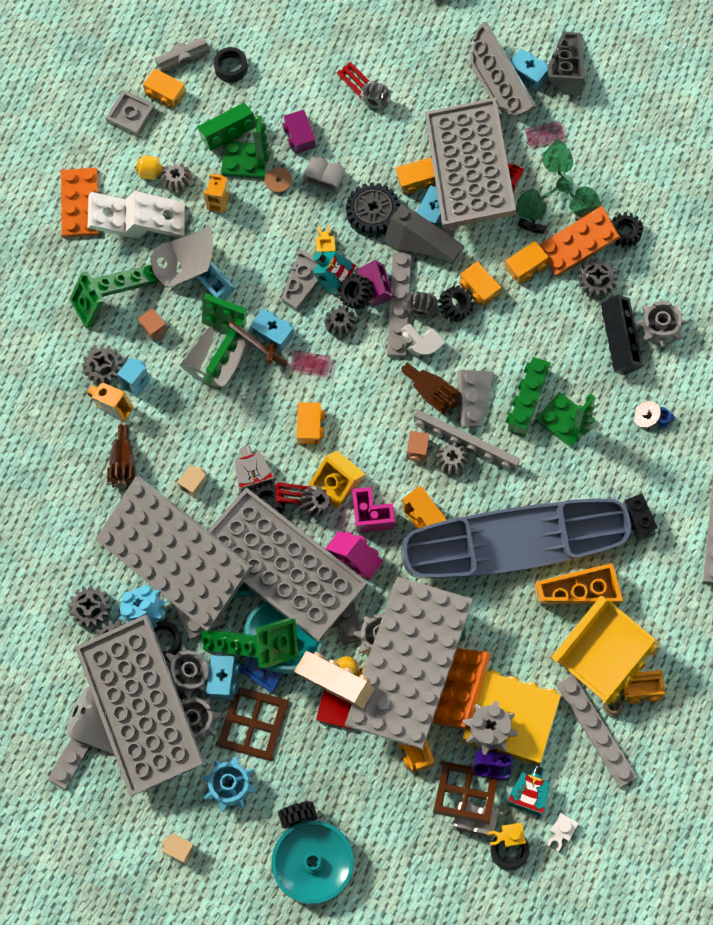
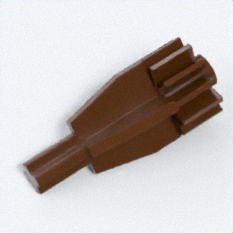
M408 362L401 367V372L414 381L413 386L423 399L440 413L445 415L446 412L449 413L450 410L456 407L457 399H459L461 392L443 378L426 370H421L420 372Z
M127 424L118 425V439L114 440L110 453L107 482L108 485H112V488L128 489V486L131 485L136 477V467L131 441L128 439L129 427Z

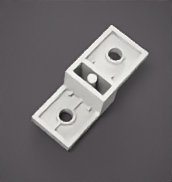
M134 191L126 200L94 192L89 194L88 228L135 239H140L147 231L178 238L184 236L185 202ZM103 210L108 211L110 213V217H106L103 213ZM163 213H166L170 220H166Z

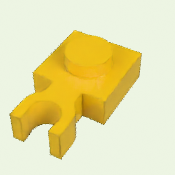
M327 226V232H322L321 227H318L319 237H316L317 252H335L334 236H330V226Z
M522 823L501 826L502 832L500 833L497 831L487 833L488 836L494 835L497 838L496 842H490V847L496 846L500 842H504L505 848L526 844Z

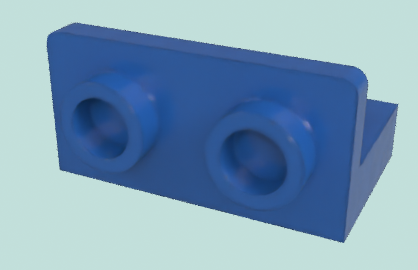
M250 656L246 658L241 667V673L270 692L275 691L283 675L286 674L277 673L266 668H259V664Z

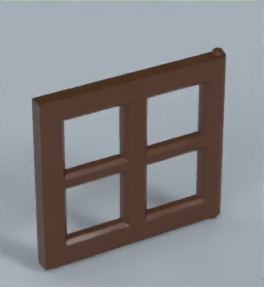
M238 687V693L235 694L234 700L230 701L216 745L221 748L272 761L289 700ZM240 696L257 700L252 719L235 714ZM262 702L279 706L274 724L257 720ZM233 722L249 727L244 745L227 741ZM254 728L271 733L266 751L249 747Z
M445 761L441 762L442 771L433 814L490 825L498 779L487 777L490 778L488 792L470 789L472 775H476L473 767ZM450 770L467 774L465 787L447 784ZM445 792L463 795L461 809L443 806ZM468 797L486 800L484 814L466 811Z

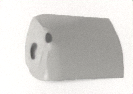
M210 226L185 237L163 243L154 249L150 256V263L155 276L164 286H175L208 271L213 251ZM163 257L167 261L166 268H161L158 265V258ZM179 261L181 263V271L177 274V264Z
M208 327L179 365L190 375L207 385H210L206 383L207 374L199 369L212 345L215 332L213 327ZM244 338L237 341V347L234 352L230 353L227 365L222 366L219 378H215L211 386L223 387L229 381L252 347V343ZM197 373L202 374L204 378L198 376Z
M87 687L73 706L67 724V735L72 739L114 754L90 687ZM78 706L77 713H76V715L73 717L74 710H75L76 707ZM85 707L86 712L81 714L82 708Z

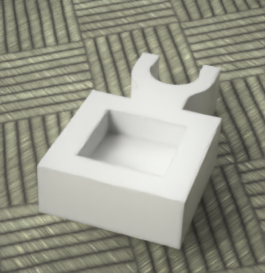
M560 813L550 831L555 834V837L549 840L547 846L549 847L552 842H557L558 848L556 852H559L562 840L564 839L569 842L579 823Z

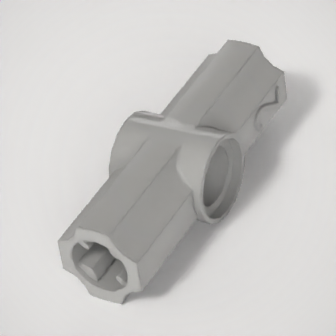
M201 37L188 44H176L171 51L155 57V62L159 70L164 72L178 65L183 67L186 63L190 64L194 58L210 52L205 38Z

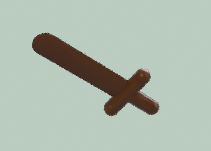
M229 321V326L267 354L265 360L267 364H272L274 360L282 367L287 366V361L275 353L276 345L274 343L270 344L268 348L235 322Z

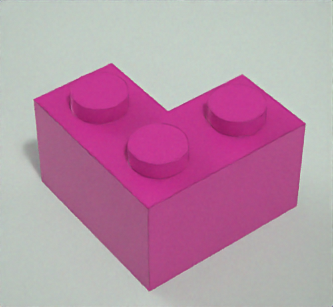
M371 487L352 489L356 533L395 529L393 503L373 505Z
M338 531L325 548L342 563L348 564L359 576L367 579L373 576L383 562L378 556L379 552L367 545L368 541L361 535L355 536L350 532Z

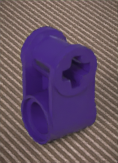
M482 749L478 750L475 755L473 771L478 776L508 780L511 776L510 767L513 764V757L507 753L488 751L486 755H483Z

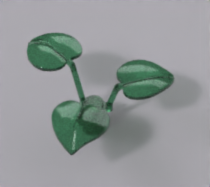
M556 139L544 152L542 160L544 167L549 172L558 171V175L561 178L556 181V187L543 196H540L539 191L536 189H529L522 193L516 204V212L518 216L529 220L540 219L547 210V205L543 199L557 190L560 192L570 191V196L573 199L569 203V208L579 217H585L602 205L599 196L590 187H580L574 195L572 177L561 173L571 170L573 157L566 144L560 139Z

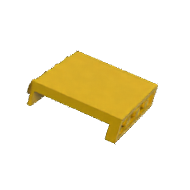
M601 595L551 658L564 666L599 696L604 703L610 705L619 699L622 689L624 687L627 688L632 683V677L635 673L640 672L645 667L647 658L657 652L660 642L611 601Z
M494 670L486 672L477 704L484 707L493 705L495 701H498L499 707L507 714H515L511 719V728L518 732V736L508 738L505 743L506 752L499 748L495 750L490 749L489 751L507 753L514 759L540 766L561 695L551 688H546V690L538 688V685L532 682H527V684L519 682V679L513 676H508L507 678L500 676V673ZM489 724V725H487V728H486V729H487V730H488V729H491V730L493 731V730H494V726H493V725L491 726V725ZM470 728L469 730L465 729L462 739L464 743H467L466 740L471 735ZM475 742L467 743L478 747Z

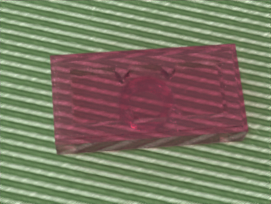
M294 350L290 369L327 376L331 356Z

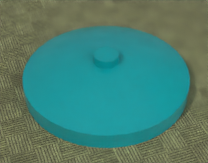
M265 602L250 613L244 626L243 634L256 635L255 628L287 618ZM296 626L299 658L267 667L266 669L277 673H295L294 670L306 651L312 654L320 652L322 638L319 642H316ZM252 657L259 664L258 658Z
M304 821L293 825L280 836L273 849L271 866L276 883L288 897L303 904L316 905L336 898L347 887L353 874L354 857L349 841L339 829L322 821Z

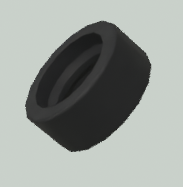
M227 47L218 51L213 61L215 74L222 81L229 83L237 82L247 74V58L240 49ZM229 57H234L241 61V67L234 72L223 71L220 64Z
M158 621L154 632L165 629L174 636V644L171 649L162 652L165 660H167L165 656L167 653L176 656L180 651L182 638L174 624L168 621Z
M496 836L493 838L492 842L497 841ZM526 837V844L521 845L522 854L514 862H506L500 858L498 854L499 844L491 846L490 853L493 862L504 870H516L522 867L529 855V843Z

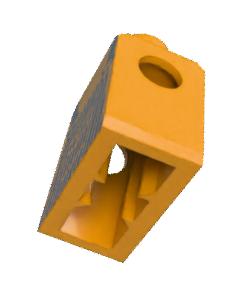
M101 383L98 388L91 386L88 390V396L92 397L100 410L123 423L134 408L125 392L105 383Z

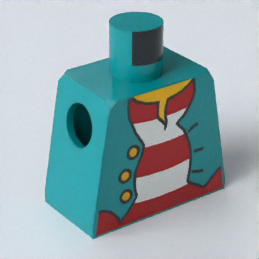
M318 251L313 256V260L317 263L313 270V275L325 291L329 294L341 292L339 286H343L342 280L346 281L345 277L353 273L356 265L337 252L322 253Z
M533 765L530 775L522 772L508 796L506 804L543 817L549 782L542 779L545 769Z

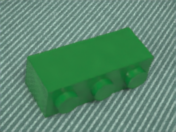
M244 102L197 126L202 141L212 151L256 128L255 116Z

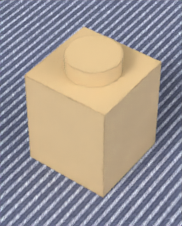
M190 464L177 482L179 489L195 498L208 480L206 471L199 466L195 468Z
M171 833L170 837L167 836L162 843V852L186 865L195 846L193 843Z

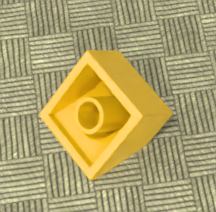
M335 451L325 456L309 485L321 486L322 490H327V496H331L329 501L334 507L338 508L352 494V489H356L366 474L339 451Z

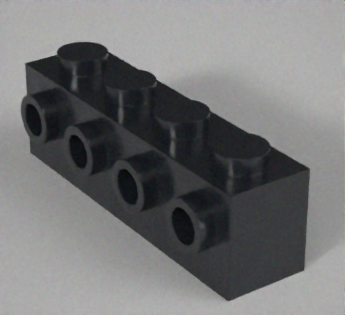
M616 295L602 302V316L604 318L605 332L608 338L614 372L626 375L644 367L630 298Z

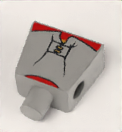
M250 446L240 448L241 458L235 460L240 494L245 488L252 491L257 486L260 488L263 483L264 486H267V483L275 484L274 476L261 452L252 454Z

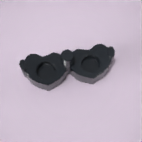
M520 217L518 226L533 233L544 234L547 228L545 225L535 224L536 220H532V223H530L528 220Z

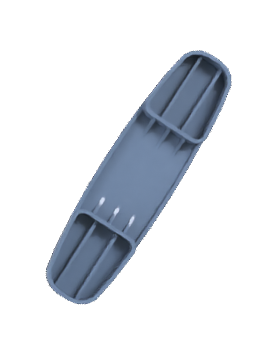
M577 499L507 508L466 517H457L413 530L404 538L401 544V556L405 570L411 576L418 579L459 578L520 571L574 560L620 546L630 536L631 522L627 508L616 499Z

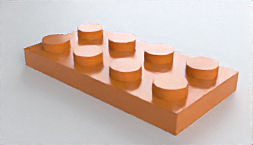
M97 168L61 170V222L63 238L99 235V230L88 228L89 194L91 192L98 193Z
M601 206L539 244V246L547 254L548 263L557 277L619 240L620 236L605 208Z
M457 648L433 719L434 724L469 730V727L463 723V720L471 719L474 715V705L477 704L491 658L489 652Z

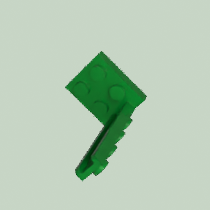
M255 116L254 143L234 141L225 143L221 175L265 178L266 162L269 161L270 150H268L269 142H267L266 123H263L262 116Z
M151 265L93 279L87 271L81 273L69 300L85 328L93 326L105 302L104 296L153 285L160 281L155 276Z
M205 294L203 298L202 323L227 333L206 368L208 373L206 383L212 385L215 378H219L222 366L227 365L230 353L235 351L237 341L243 338V336L229 326V321L235 322L244 329L247 320L245 319L247 309L209 294Z
M558 392L537 416L535 421L572 448L582 435L585 436L591 428L590 425L595 421V418L592 417L594 414L592 411L595 408L596 397L589 394L586 398V403L583 406H578Z
M288 618L255 628L256 635L211 630L210 632L202 630L203 650L257 657L259 668H267L299 658L296 620Z

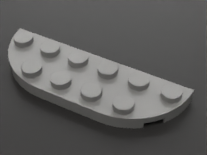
M483 22L474 34L472 40L474 41L473 50L470 52L472 67L488 96L490 98L496 97L499 110L513 115H523L537 108L535 102L489 24Z

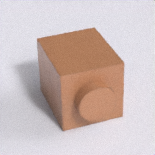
M153 308L137 318L140 327L152 341L163 338L168 331L165 322Z
M410 431L407 458H410L413 462L426 461L429 433Z

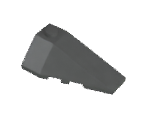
M563 32L548 64L549 81L564 95L582 96L585 73L581 33Z
M402 204L391 217L384 238L385 244L398 251L414 252L416 255L425 254L433 256V258L453 262L465 248L464 245L420 214Z

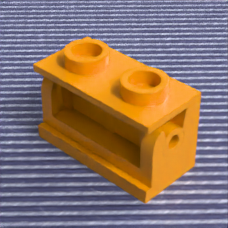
M155 68L143 84L146 96L150 99L156 98L160 100L166 107L176 108L175 104H178L186 93L184 83Z
M430 157L396 167V175L402 189V194H412L419 189H429L430 185H436L434 168Z
M209 174L210 181L207 190H204L206 207L208 210L225 213L230 196L228 179L221 174Z
M534 241L505 260V269L517 280V284L522 281L527 282L532 278V274L546 269L548 256L537 242Z
M478 261L460 274V286L466 288L465 291L468 290L472 294L474 302L480 303L483 307H485V302L488 304L501 294V286Z
M298 402L297 444H316V440L320 444V438L324 439V427H321V421H325V409H321V403Z
M662 670L636 672L632 677V683L627 688L624 687L622 689L623 701H629V704L640 703L644 699H649V702L660 701L665 695V692H663Z
M427 740L423 750L397 742L399 750H404L406 756L403 757L406 769L410 768L411 773L435 766Z

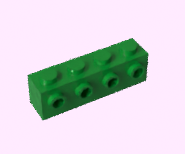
M532 357L531 363H526L524 373H526L525 379L521 378L518 390H520L519 396L515 395L512 402L514 410L512 413H508L506 419L509 432L526 437L547 379L551 362Z

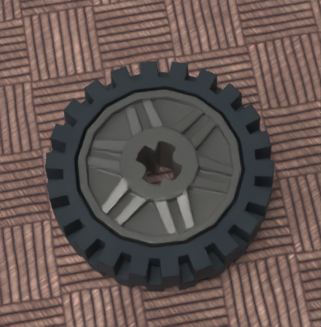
M371 182L370 186H367L366 183L362 184V188L358 186L356 191L351 192V197L349 196L347 199V220L352 229H355L358 234L361 232L363 236L367 234L369 237H373V235L381 237V234L386 235L390 219L400 207V202L397 194H394L392 189L389 190L386 185L382 187L381 183H377L376 186L374 182Z

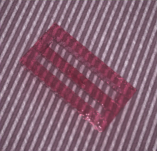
M560 121L525 128L529 146L564 139ZM556 127L558 128V130L544 131L538 134L530 135V133L547 130Z

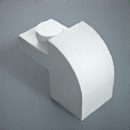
M411 324L405 325L400 330L402 338L407 343L412 344L406 350L416 356L431 354L445 343L433 328L427 330L422 336L418 334Z

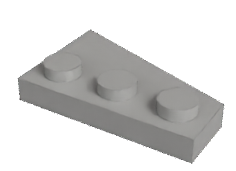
M300 248L281 298L283 303L298 311L319 284V281L313 275V270L317 263L313 260V256Z
M457 371L458 390L461 392L459 394L461 427L482 426L494 371Z

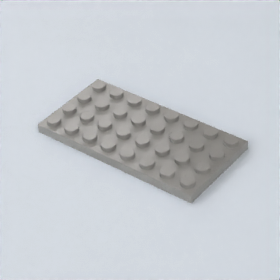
M496 97L425 112L443 229L517 215Z
M140 476L134 478L95 539L153 588L160 590L164 597L207 632L212 630L253 568Z
M248 488L243 490L208 530L253 567L243 584L287 619L294 618L296 626L316 642L321 640L368 583Z
M397 577L362 674L371 680L369 684L375 690L363 710L352 704L345 725L423 750L473 599Z
M143 615L75 647L130 796H135L205 764L148 615Z

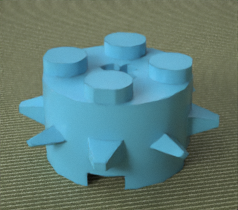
M147 585L136 588L131 592H125L121 598L122 602L120 605L122 616L118 619H125L128 623L143 615H148L154 629L157 627L156 623L165 617L166 609L164 604L168 600L161 601L159 599L160 590L153 591Z
M234 757L230 763H220L215 760V768L212 769L211 774L202 776V780L208 783L210 790L204 797L205 800L214 798L220 804V811L223 812L228 806L238 805L240 808H244L243 801L247 798L248 794L256 792V788L250 785L248 779L254 771L253 768L244 770L241 765H238V757ZM227 781H230V783H233V784H232V785H233L232 787H230V788H229V787H225V786H227V785H226V782H227Z

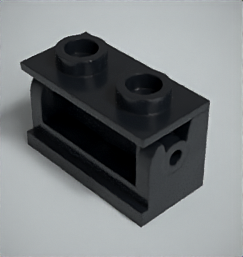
M643 494L625 499L623 505L629 513L631 528L637 541L655 535V529H658Z

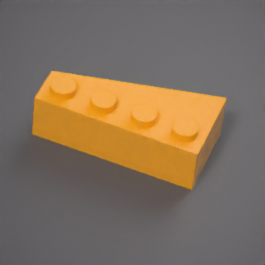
M421 485L402 498V511L417 529L446 521L443 513L437 508Z
M613 563L537 581L534 584L539 604H594L601 595L613 604H621L623 602Z

